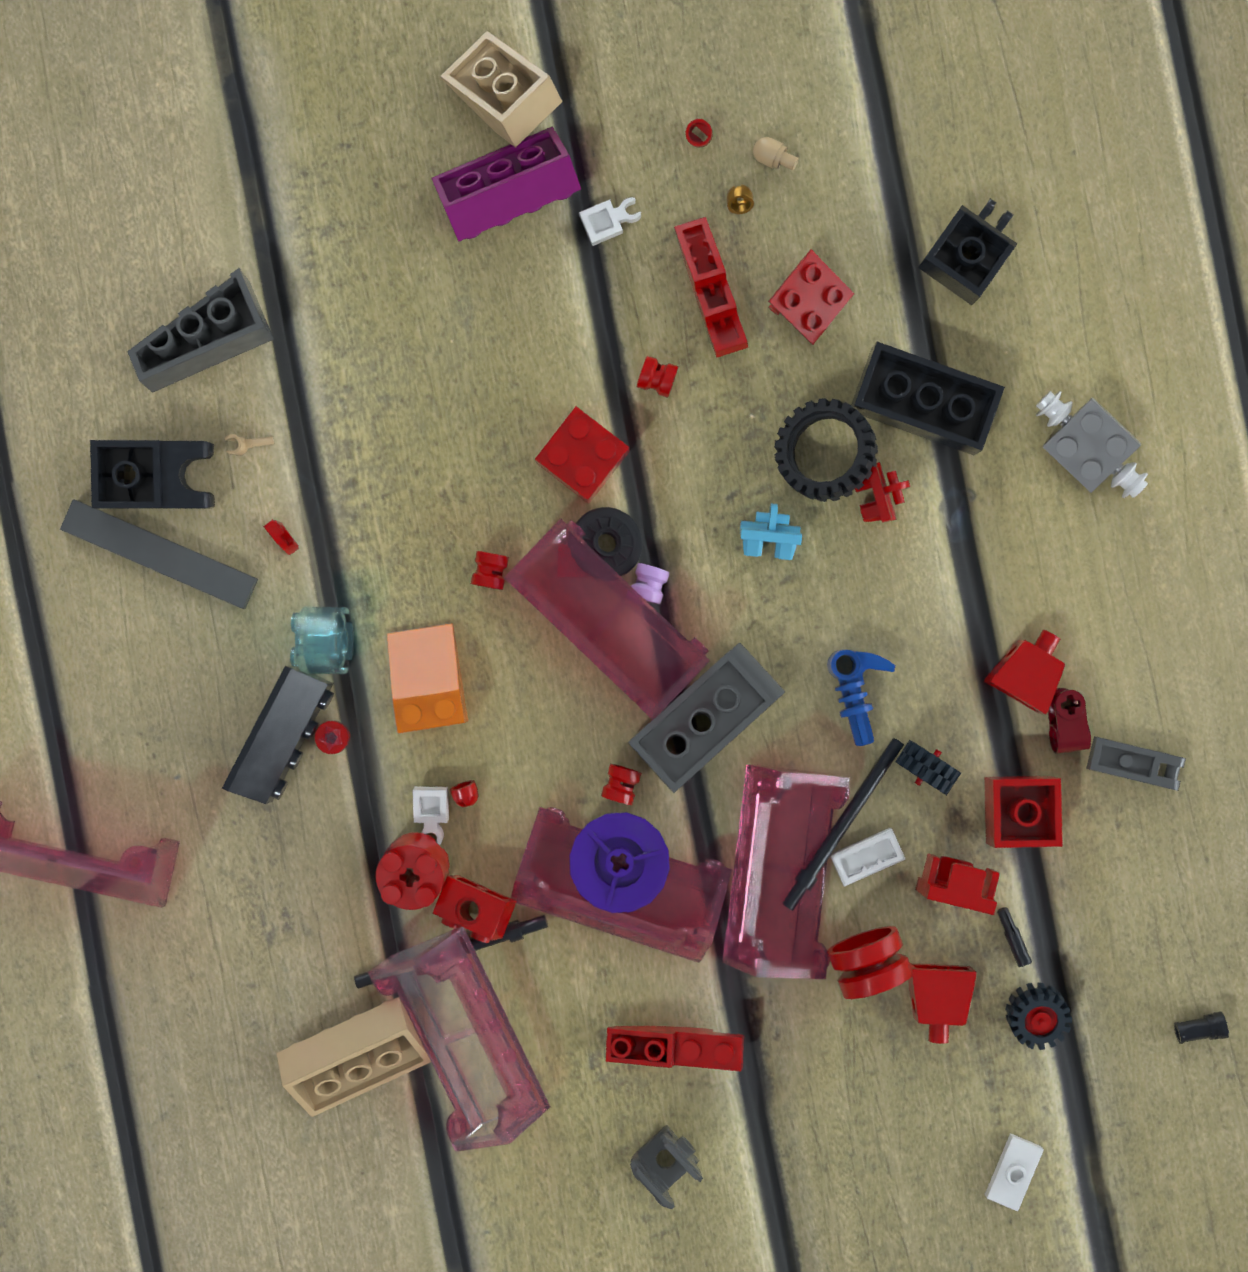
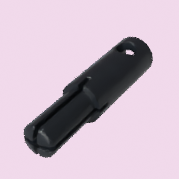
M1007 907L999 909L997 913L1017 966L1024 967L1031 964V957L1018 927L1014 924L1009 909Z

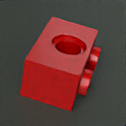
M450 875L446 877L432 914L441 917V923L445 926L457 930L463 927L472 931L470 935L472 938L489 943L490 940L503 938L517 901L460 875ZM472 902H475L479 909L476 919H473L469 914V906Z

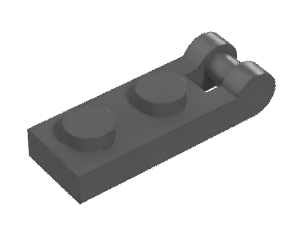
M1094 736L1086 769L1179 791L1181 782L1178 781L1180 768H1184L1186 758ZM1160 763L1167 764L1164 777L1157 776Z

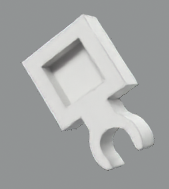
M635 198L625 199L617 208H613L611 201L607 200L579 212L592 246L623 234L621 223H634L641 218V212L629 215L625 211L628 206L635 204Z
M414 787V823H424L421 833L427 834L432 832L436 834L439 845L444 838V832L439 823H447L449 820L448 787Z

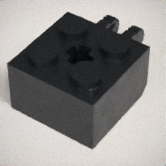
M991 198L979 215H976L962 205L918 266L920 270L970 305H973L981 297L1017 245L1015 241L1002 233L1014 214L1007 210L997 221L996 227L985 221L997 203ZM966 250L972 254L970 260L963 256Z

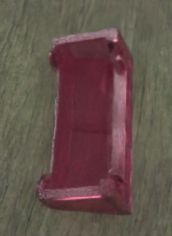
M560 518L504 579L654 720L707 665L710 660L705 655L709 650L695 637L689 641L681 635L585 543L582 537L586 533L574 521L570 520L566 524Z
M746 764L722 963L755 977L826 979L830 959L824 944L818 942L828 860L816 876L818 881L812 890L805 892L793 911L782 905V902L796 883L794 878L800 869L805 870L831 831L834 809H841L848 801L850 796V778L827 773Z
M0 811V872L160 908L166 906L180 841L161 838L158 844L151 847L132 846L124 851L119 862L11 838L15 821L7 820Z
M539 807L511 894V898L516 900L517 904L698 963L701 962L712 945L732 869L724 867L723 863L713 859H707L705 862L698 863L695 866L669 857L670 870L664 888L650 904L633 912L611 913L590 904L579 894L571 878L569 855L575 838L582 829L569 825L570 821L565 817L566 814L562 810L548 807L547 809ZM621 853L619 857L614 855L611 857L615 870H618L621 866L628 867L629 864L625 862V854Z

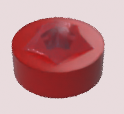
M339 721L324 722L317 728L315 733L317 747L326 754L342 752L350 741L348 728Z

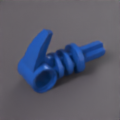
M835 651L828 659L827 668L829 673L838 679L839 686L835 687V691H841L842 697L838 699V702H844L845 708L839 712L841 718L848 717L855 745H869L874 742V736L867 712L873 710L872 703L864 702V697L868 693L862 692L860 687L865 684L863 672L867 669L894 672L895 665L881 656L868 652ZM842 655L848 656L852 661V669L845 675L839 673L836 668V661Z

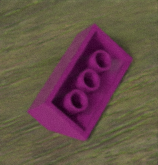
M553 126L526 137L516 148L511 144L431 178L458 242L464 239L475 238L481 232L492 227L506 225L513 218L525 213L536 212L546 204L556 200L567 199L574 192L581 190L570 155Z

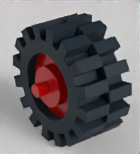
M911 740L908 741L895 761L917 776L914 783L920 786L925 781L946 796L961 775V772L939 758L942 753L941 751L936 749L932 754Z
M1041 982L1037 983V988H1034L1032 983L1026 984L1028 989L1026 991L1019 987L1016 989L1018 997L1011 994L1009 997L1011 1005L1006 1004L1005 1008L1007 1012L1006 1019L1014 1036L1017 1037L1022 1045L1026 1043L1027 1047L1034 1049L1035 1044H1037L1039 1050H1045L1044 1043H1049L1051 1048L1055 1047L1054 1039L1058 1038L1062 1042L1065 1039L1062 1031L1069 1033L1071 1029L1068 1024L1072 1023V1016L1069 1013L1071 1011L1059 991L1056 992L1053 986L1048 985L1046 988L1044 983Z

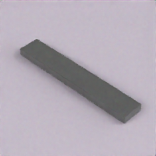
M75 499L72 500L60 527V530L242 609H246L258 581V578L99 509H94L92 506Z

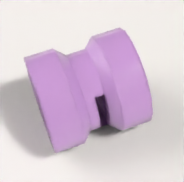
M638 563L635 571L637 575L636 583L631 585L629 596L661 604L663 597L661 592L662 585L667 582L670 572Z

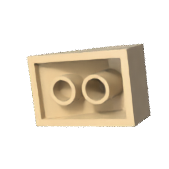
M488 31L441 75L442 80L494 132L515 148L562 103L553 81L547 73Z

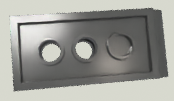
M738 643L628 743L674 794L785 693V690L741 643ZM699 714L707 716L711 723L710 728L704 732L695 730L691 723L693 717ZM672 737H680L685 741L686 749L683 753L674 755L667 750V741Z

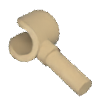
M230 434L224 439L227 441H238L236 450L226 451L236 456L244 455L249 448L275 444L273 436L245 439L242 436Z

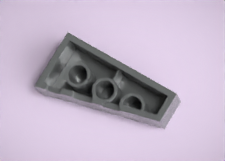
M240 268L230 274L231 278L219 287L215 285L205 293L207 296L191 308L187 306L178 313L179 317L167 326H160L127 351L139 381L152 393L274 340L252 285Z

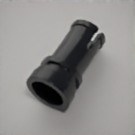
M1221 1011L1204 1015L1200 1019L1174 1023V1031L1179 1044L1207 1038L1209 1040L1229 1038L1228 1025Z

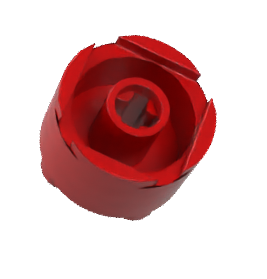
M412 832L400 836L389 845L376 869L377 887L385 903L405 910H417L432 905L438 897L449 874L450 862L445 849H442L433 837L423 833Z

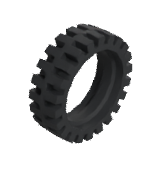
M826 398L818 399V403H814L812 400L806 402V407L803 409L797 407L793 410L795 415L792 418L787 416L784 420L785 427H780L777 434L780 438L775 440L774 446L777 450V453L774 454L775 461L779 465L777 468L786 482L807 498L827 502V499L832 501L840 500V497L843 495L849 497L853 494L852 490L855 488L859 490L864 486L863 480L865 478L869 480L872 475L871 468L876 465L877 459L875 454L878 453L875 433L866 418L846 402L842 403L837 399L828 401ZM836 419L851 427L857 438V455L853 465L843 476L832 481L817 482L806 478L799 471L795 461V447L800 435L810 425L820 420Z

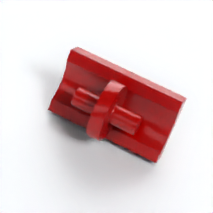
M878 462L875 467L871 468L872 475L869 480L866 478L863 480L864 486L859 490L855 488L856 493L872 489L876 501L860 505L864 522L881 520L882 523L897 520L890 494L892 493L895 505L905 503L902 490L911 487L909 480L899 482L896 470L886 473L889 481V486H887L881 463Z

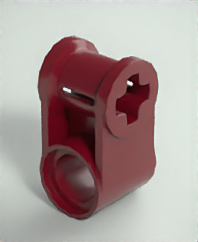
M1057 688L1048 710L1049 740L1053 752L1058 754L1090 749L1091 733L1087 721L1084 697L1076 690ZM1066 699H1070V705L1065 706V709L1061 708V703L1066 702Z

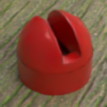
M695 119L686 128V139L694 147H705L712 140V127L703 119ZM695 127L707 136L704 142L692 132Z
M475 780L465 781L450 788L453 800L458 806L463 808L473 806L479 797Z

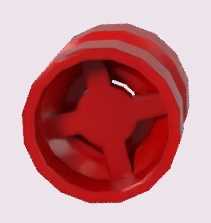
M647 355L636 387L643 390L652 388L657 391L658 395L668 398L679 366L671 363L661 365L656 358Z
M476 551L475 562L477 570L472 574L471 584L503 590L505 583L502 577L503 570L508 567L509 557Z
M610 763L607 773L610 778L608 784L603 786L601 796L619 803L633 805L635 798L634 786L639 783L642 773Z

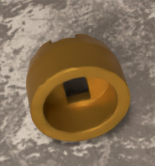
M741 184V186H733L728 191L727 207L730 212L745 214L753 208L754 199L749 187ZM737 198H743L744 200L737 201Z

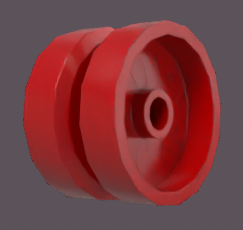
M895 926L879 927L858 933L836 943L827 950L833 969L844 971L837 981L845 999L852 1000L877 995L903 984L912 977L914 973L908 957L897 953L903 946V943Z

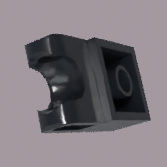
M90 440L92 508H214V495L210 492L193 490L185 479L186 468L193 461L210 459L214 455V444L207 441ZM131 466L133 471L136 472V477L132 480V483L124 478V473L130 472Z

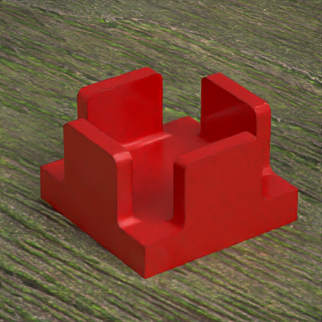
M928 853L922 877H918L915 890L929 900L994 915L997 906L994 896L1000 873L990 868H986V870L975 868L968 861L947 856L939 858L934 854Z

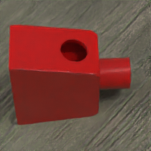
M1042 630L1034 645L1026 640H1018L988 674L984 682L1034 712L1046 715L1065 668L1064 662L1052 656L1061 639L1047 630Z
M910 963L914 973L908 980L913 1017L920 1024H929V1042L937 1044L949 1043V1025L964 1026L967 1023L977 972L971 966Z

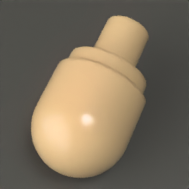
M771 137L760 138L753 147L755 159L772 169H779L782 165L794 170L799 160L798 157L787 153L788 147L784 146V143Z

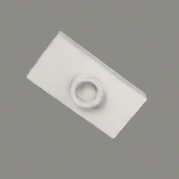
M892 828L883 830L830 855L844 887L905 860Z
M1010 1133L985 1192L986 1198L1018 1211L1044 1149L1035 1143Z

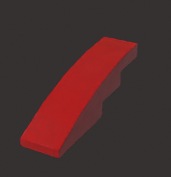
M706 217L675 226L674 230L716 358L748 348V341L727 281L726 270Z

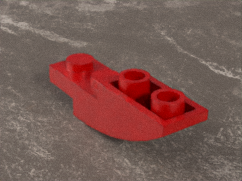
M612 1026L607 1028L606 1062L672 1068L674 1065L739 1072L743 1069L744 1035L713 1032V1029L674 1026Z

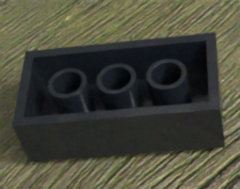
M877 341L871 348L851 406L857 409L864 417L974 456L984 448L1005 387Z

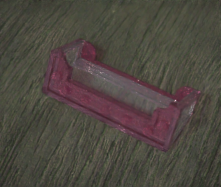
M464 927L453 929L393 954L368 971L376 990L380 994L390 996L398 993L455 1109L449 1115L446 1122V1132L455 1152L510 1144L551 1107Z

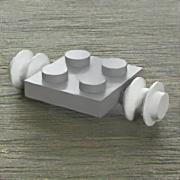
M1051 391L1046 394L1036 405L1040 409L1036 416L1045 414L1049 418L1048 427L1057 426L1059 423L1062 427L1043 445V448L1091 493L1110 474H1113L1111 487L1120 485L1124 489L1123 498L1129 494L1133 498L1136 497L1147 486L1148 483L1145 481L1148 473L1141 475L1136 473V462L1127 463L1124 466L1122 463L1141 446V443L1093 397L1071 416L1068 414L1072 409V401L1065 404L1059 400L1061 391L1055 395Z

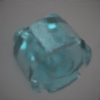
M305 606L301 609L300 613L294 612L292 614L291 629L295 633V646L291 648L290 652L292 667H299L300 671L308 674L344 675L348 672L349 668H343L345 660H352L354 630L353 623L346 622L344 614H350L347 607Z

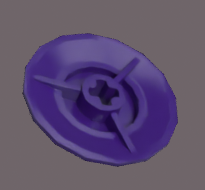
M627 812L607 813L590 821L576 836L569 855L570 875L579 894L594 907L611 913L633 912L650 904L664 888L670 870L669 850L660 831L645 818ZM621 853L625 854V862L629 864L628 867L621 866L618 870H615L611 857L613 855L619 857Z

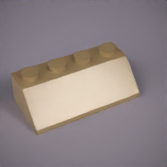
M400 997L385 1001L371 1010L355 1015L345 1022L325 1029L319 1034L294 1043L290 1047L276 1053L282 1086L311 1117L433 1062L412 1013Z

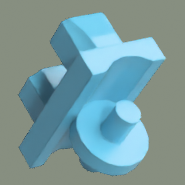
M771 503L769 513L756 512V522L741 520L740 538L743 540L744 555L761 556L763 541L775 542L774 557L792 560L796 545H801L800 526H790V515L777 514L778 504Z

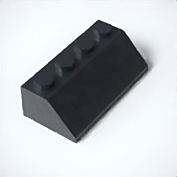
M299 665L285 666L222 789L263 804L273 802L274 798L279 800L288 785V782L284 779L289 769L295 770L303 756L300 748L304 740H310L319 723L315 719L320 709L325 711L334 696V693L330 691L334 683Z

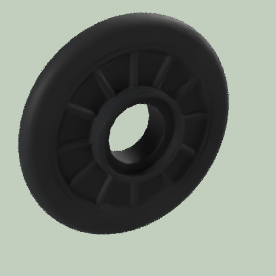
M600 507L588 511L576 522L571 534V550L576 562L585 572L597 578L615 579L627 574L636 566L642 553L643 541L638 525L628 514L616 508ZM608 534L614 538L616 545L613 551L606 552L600 549L598 539L601 535Z

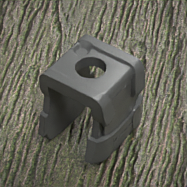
M668 1125L655 1134L631 1158L630 1165L635 1178L638 1181L640 1180L661 1206L668 1209L675 1207L668 1190L686 1172L699 1182L703 1179L701 1171L697 1166L699 1160L694 1155L696 1152L694 1147L684 1136L678 1138ZM667 1149L675 1158V1162L671 1166L663 1167L656 1161V1156L661 1150Z

